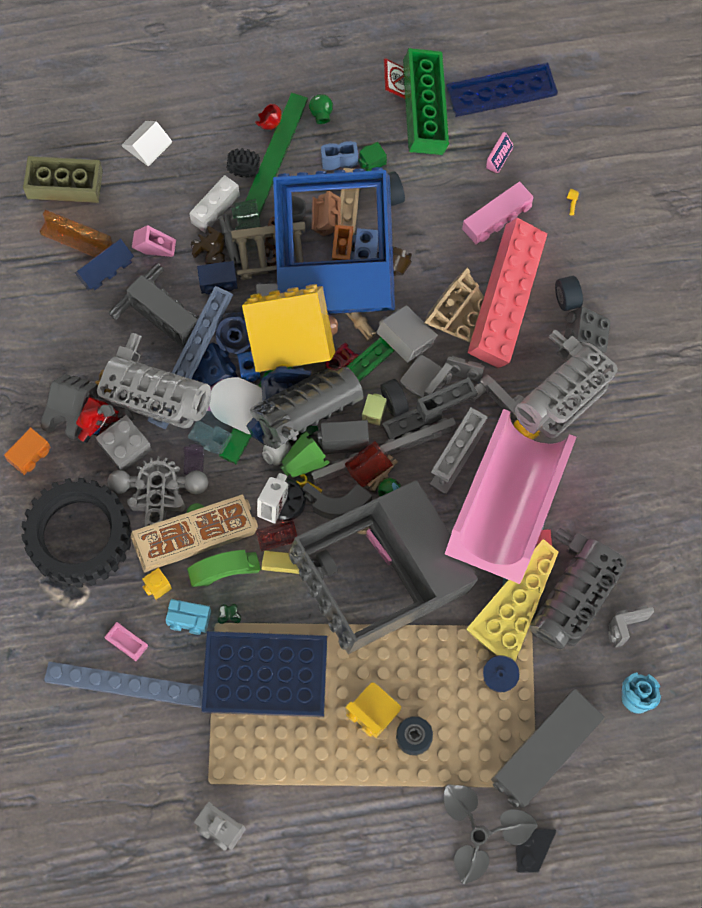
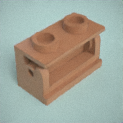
M327 191L325 194L320 195L318 199L312 198V230L322 236L334 233L335 225H340L341 198Z

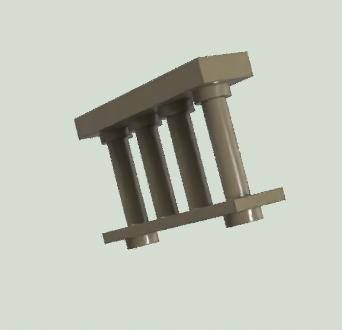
M304 222L293 223V241L297 263L304 262L300 238L302 233H305ZM275 225L231 231L232 242L236 241L239 245L242 270L237 271V278L241 277L242 280L251 279L254 275L277 273V266H267L264 245L266 237H273L276 244ZM254 239L257 241L260 268L249 269L246 249L247 240Z

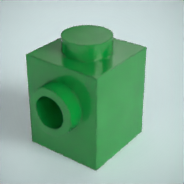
M376 142L370 146L363 147L359 151L358 163L362 169L365 168L366 171H372V168L382 167L387 164V154L380 144Z

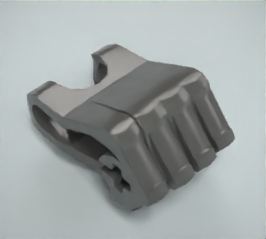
M63 374L54 380L50 387L47 406L41 420L42 429L52 432L57 424L66 420L67 427L65 433L67 437L71 440H77L82 428L76 425V421L89 397L98 398V385L92 382L89 383L87 379H81L78 376L71 377L68 374Z

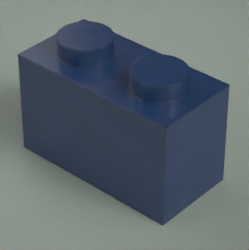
M234 261L197 266L201 294H211L215 286L228 292L238 289Z

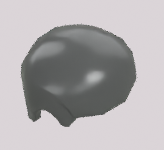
M292 196L293 223L300 222L306 215V202L299 197Z

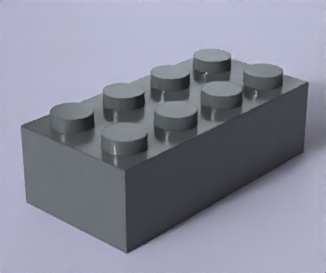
M141 275L126 290L131 306L184 348L197 323V316L192 311H186L178 300L174 301L171 299L166 290H160L156 287L152 279H146Z

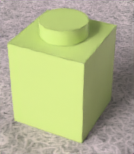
M368 394L362 413V421L368 420V423L380 426L387 399L380 394Z

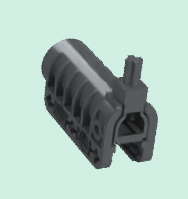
M344 366L338 370L323 369L253 406L250 412L253 418L260 422L264 435H262L264 444L278 449L280 445L285 444L290 439L293 441L297 440L296 436L299 432H305L306 427L310 425L316 426L322 418L329 419L331 413H340L343 411L344 406H352L363 400V390L357 377L348 367Z

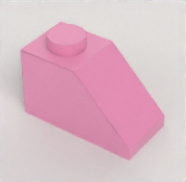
M148 225L134 231L132 248L146 255L174 256L176 239Z

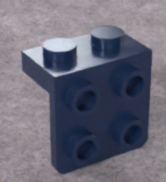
M210 343L191 379L206 383L211 387L221 379L238 378L236 374V367L229 358V352L222 350L216 343Z
M286 366L276 367L274 371L269 372L268 375L261 379L262 401L311 376V371H307L304 368L287 369Z

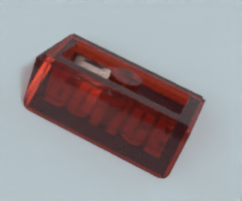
M293 520L257 529L256 531L261 551L292 544L294 538L297 537Z

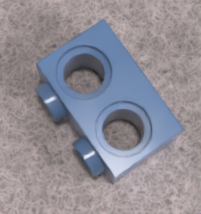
M357 228V234L353 235L352 246H355V251H351L350 260L360 259L362 256L367 257V259L377 258L378 230ZM363 240H368L369 242H368V243H363V242H361V241H363Z

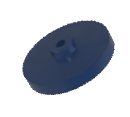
M498 655L489 659L485 664L483 678L490 689L496 692H507L518 683L520 676L519 667L512 658Z

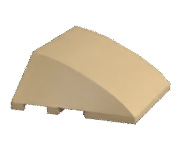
M468 267L448 286L428 312L424 323L471 342L484 296L479 289L478 283H475L471 277Z

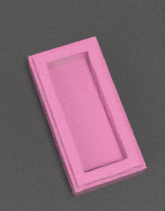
M118 622L113 625L104 637L136 662L148 647V644Z

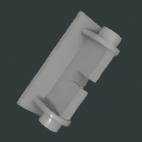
M449 356L446 362L452 366V375L462 378L469 377L470 380L477 382L482 378L485 368L482 363L473 361L465 363V359L455 356Z

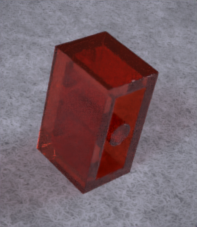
M374 441L347 461L345 466L357 483L364 487L393 466V463L386 452Z

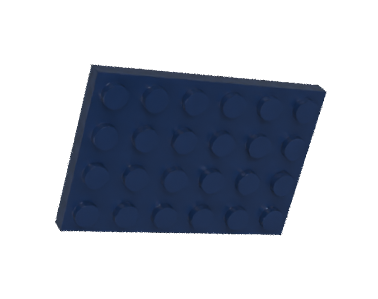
M207 631L201 712L324 717L327 636Z

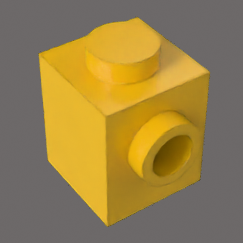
M159 567L142 578L145 584L142 586L148 596L152 594L155 600L172 589Z

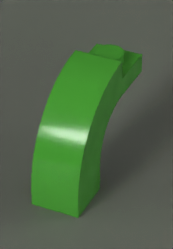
M236 550L205 558L191 565L187 570L191 586L199 587L209 586L213 582L231 575L258 573L261 571L256 552L246 553L245 550Z

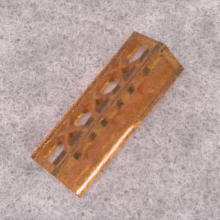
M45 210L43 213L45 223L40 230V234L94 257L113 245L109 235Z

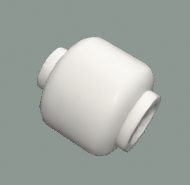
M288 441L280 445L278 449L264 445L263 458L268 464L280 465L291 449V445Z

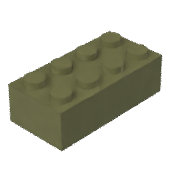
M28 156L23 185L27 199L99 203L103 175L100 160Z

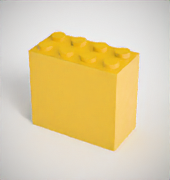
M317 284L307 285L306 289L301 290L298 287L287 289V292L280 293V290L269 292V295L262 296L261 293L253 294L242 305L256 372L274 370L279 366L293 367L330 361L335 354L323 286L317 287Z

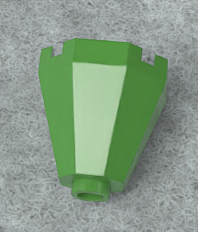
M307 431L299 436L281 461L283 466L280 468L286 476L296 477L323 468L330 463L327 459L323 460L326 456L311 437L307 439L309 435Z

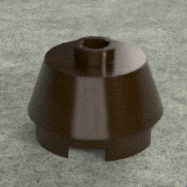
M393 247L394 277L395 275H404L412 263V254L408 253L406 255V250Z

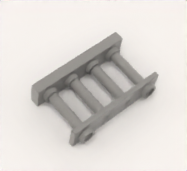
M473 408L469 409L432 469L431 473L435 476L429 486L445 495L448 493L484 434V431L481 429L488 418L486 415Z

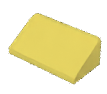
M264 550L262 570L299 574V569L296 564L291 562L289 553Z

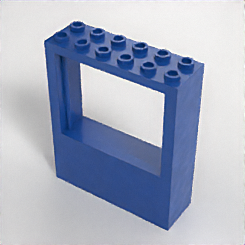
M381 167L372 168V171L353 169V172L345 173V170H335L334 173L327 174L326 171H317L315 175L299 172L297 176L283 173L278 174V177H273L277 288L280 290V293L287 292L289 288L298 287L301 290L306 289L307 285L317 284V287L323 286L328 314L395 311L390 176L387 171ZM376 187L379 258L294 263L292 192Z

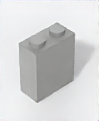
M407 305L401 309H396L389 317H383L379 322L380 326L377 330V333L407 363L432 347L438 336Z

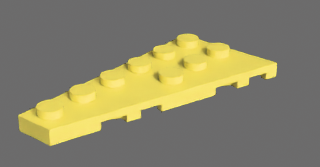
M544 539L534 549L521 583L508 580L466 629L496 656L504 655L516 661L523 640L558 555V551Z

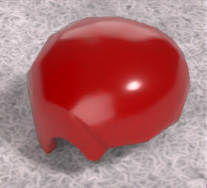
M268 104L262 113L258 114L260 121H255V123L264 130L276 128L281 121L282 113L280 107L276 104Z

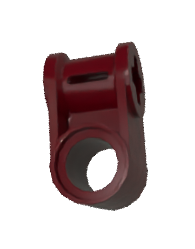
M343 343L335 351L332 359L326 361L325 369H333L329 367L330 365L338 366V368L333 370H338L344 366L347 367L359 354H355L348 347L347 343Z

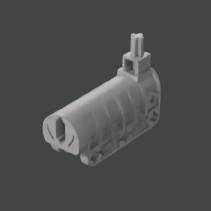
M554 330L548 338L560 347L557 354L566 361L515 407L516 417L527 431L535 434L540 430L548 438L559 436L606 392L608 383L614 378L618 369L616 364L594 345L587 342L580 343L573 336L567 340L557 330ZM610 368L611 371H608L604 376L603 372L605 369ZM557 423L558 426L555 431H550L549 427L552 428Z

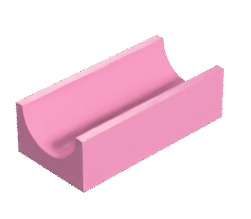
M503 409L455 523L445 554L520 584L532 557L576 436L569 434L565 440L553 444L531 440L523 436L513 426L510 419L511 411Z

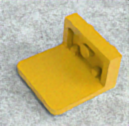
M372 682L354 702H350L345 707V710L347 712L346 716L354 723L357 721L362 726L361 729L369 737L377 738L401 711V705L376 683Z

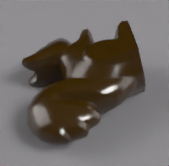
M211 226L207 227L209 233L206 237L198 234L201 241H191L193 258H196L204 251L207 253L205 257L206 265L225 262V255L222 254L225 246V237Z

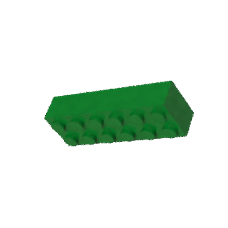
M408 48L403 59L409 152L443 155L449 145L443 54L440 51Z

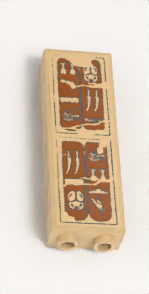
M242 494L132 531L130 537L144 573L254 535L258 525L255 517H252L249 510H251L249 501L244 499Z

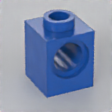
M252 351L237 354L241 379L248 382L260 379V372L255 370ZM246 366H253V367H254V368L251 369V370H246V369H245Z

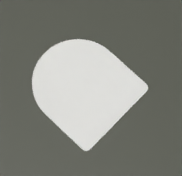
M231 377L223 379L211 390L209 404L211 412L221 422L250 434L246 427L253 418L250 409L263 402L262 388L241 378Z

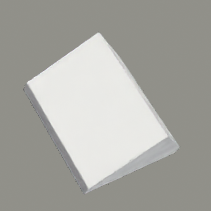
M145 121L122 144V147L149 166L172 143V140L157 121Z

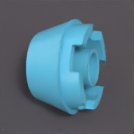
M638 672L628 676L622 685L621 699L624 706L634 713H644L658 706L661 698L660 684L649 674L644 676L638 675Z

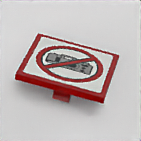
M385 58V90L405 99L403 66Z

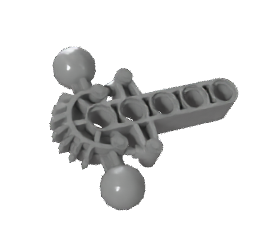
M158 456L156 461L150 457L149 463L143 461V467L137 466L138 476H130L123 470L113 471L108 477L107 485L113 493L117 494L125 493L130 488H137L133 497L127 500V504L132 511H146V527L155 524L151 522V519L155 516H159L160 520L158 522L166 520V512L184 511L185 504L178 493L180 488H186L191 494H202L207 489L209 483L206 474L195 470L187 474L186 477H177L180 467L175 466L174 461L169 462L166 457L162 461L161 457ZM155 480H162L161 484L153 485ZM167 491L173 493L174 496H168ZM155 498H161L158 504L152 503Z

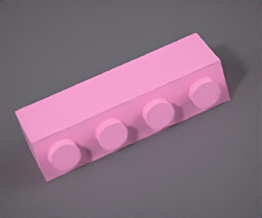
M519 181L465 219L462 230L475 244H478L480 241L484 242L490 237V234L500 231L504 224L516 219L521 212H527L532 207L534 196Z

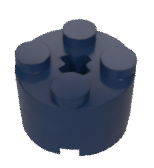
M230 313L224 316L218 324L216 341L222 350L239 354L250 347L243 313ZM232 331H238V336L236 334L232 335Z

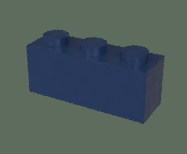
M119 239L76 271L75 274L87 290L93 288L95 291L103 285L101 281L106 277L110 280L118 274L116 271L122 266L124 269L132 263L130 259L134 255L122 239Z

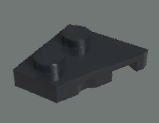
M535 829L526 842L516 845L517 873H539L556 834V829Z

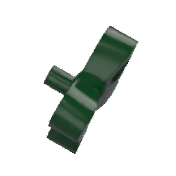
M222 604L220 606L221 613L218 616V623L224 624L228 620L240 623L241 615L237 612V604L230 606Z

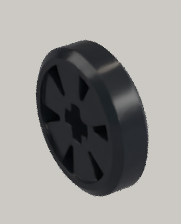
M291 479L287 482V498L290 501H286L277 519L278 521L286 522L296 519L302 514L306 505L303 488Z

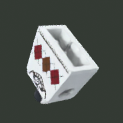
M279 473L277 478L270 477L258 498L257 517L276 523L288 495V476Z

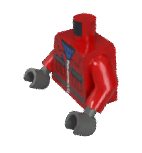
M89 397L76 421V425L82 428L78 438L87 443L92 435H100L112 422H117L125 415L131 421L134 420L133 414L128 409H123L119 413L118 410L105 401Z

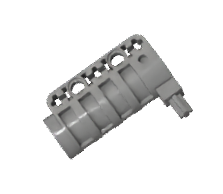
M131 333L126 347L119 346L116 357H113L107 363L97 388L98 395L119 408L128 409L131 412L180 428H189L194 421L201 420L210 404V386L206 383L138 363L141 355L136 350L142 336ZM109 388L111 393H105L104 390ZM122 396L125 400H120L119 397ZM152 406L159 410L153 411ZM170 409L172 411V414L167 412L166 410ZM185 417L187 421H181L180 418Z

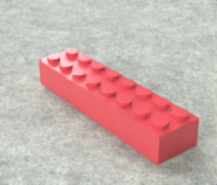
M519 218L512 220L505 226L467 352L498 369L509 364L547 237V233Z

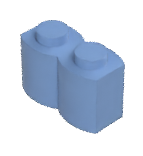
M347 141L339 145L325 144L321 146L322 168L324 170H335L339 167L352 168L357 166L358 150L356 142Z

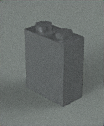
M368 420L321 423V430H318L319 448L323 449V454L366 452L369 448Z

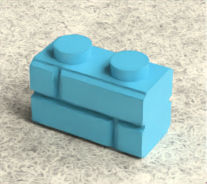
M171 599L166 616V624L175 631H181L183 628L188 629L189 633L200 635L201 632L206 633L211 608L206 605Z

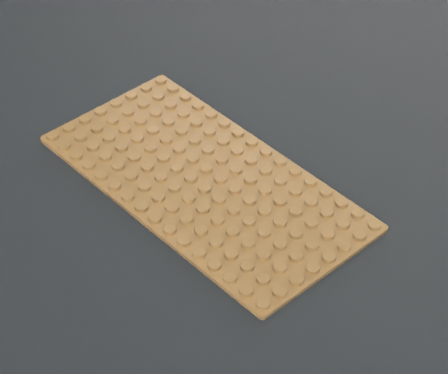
M216 623L214 632L327 636L324 717L211 713L208 781L210 784L446 787L448 784L467 787H494V782L491 778L535 731L532 632L528 629L515 661L520 672L518 683L507 692H496L486 685L483 678L485 664L496 655L466 630L468 626L405 625L348 654L346 650L340 647L337 634L331 631L328 624ZM349 624L353 633L370 626L369 624ZM372 682L376 683L401 705V711L377 738L369 737L361 729L362 726L357 721L354 723L346 716L347 712L345 710V707L350 702H354ZM411 716L425 719L431 725L433 731V740L429 749L417 756L404 753L398 747L396 741V731L399 724L405 718Z

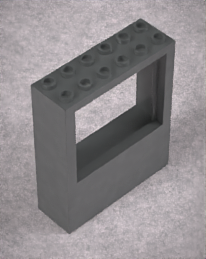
M417 480L295 537L289 551V558L293 564L297 565L300 578L308 584L310 595L312 598H316L321 614L326 615L329 621V628L333 633L337 634L340 647L346 650L348 654L469 593L478 580L468 563L445 554L451 534ZM369 526L391 558L390 563L414 603L353 633L308 555Z

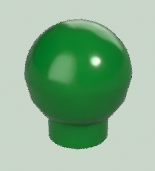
M324 94L315 95L309 102V110L316 118L317 124L330 122V115L333 111L332 100Z

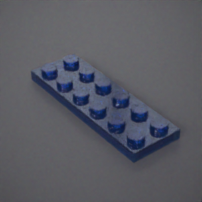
M548 63L448 83L446 86L455 117L554 97L558 93Z

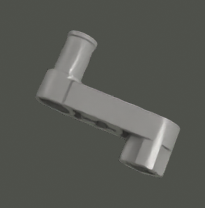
M486 374L475 386L478 395L469 400L475 402L481 395L487 393L502 409L511 411L510 417L512 419H516L515 407L524 397L518 394L512 399L492 377Z

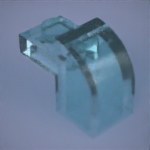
M197 421L188 438L204 446V449L209 452L223 454L233 434L217 425L213 429L203 422Z

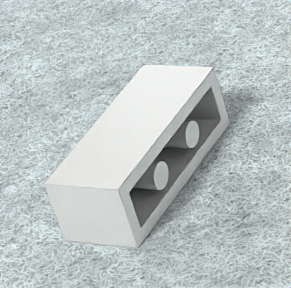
M224 175L189 213L191 223L206 233L208 231L207 227H212L218 220V217L223 215L240 196L239 185Z

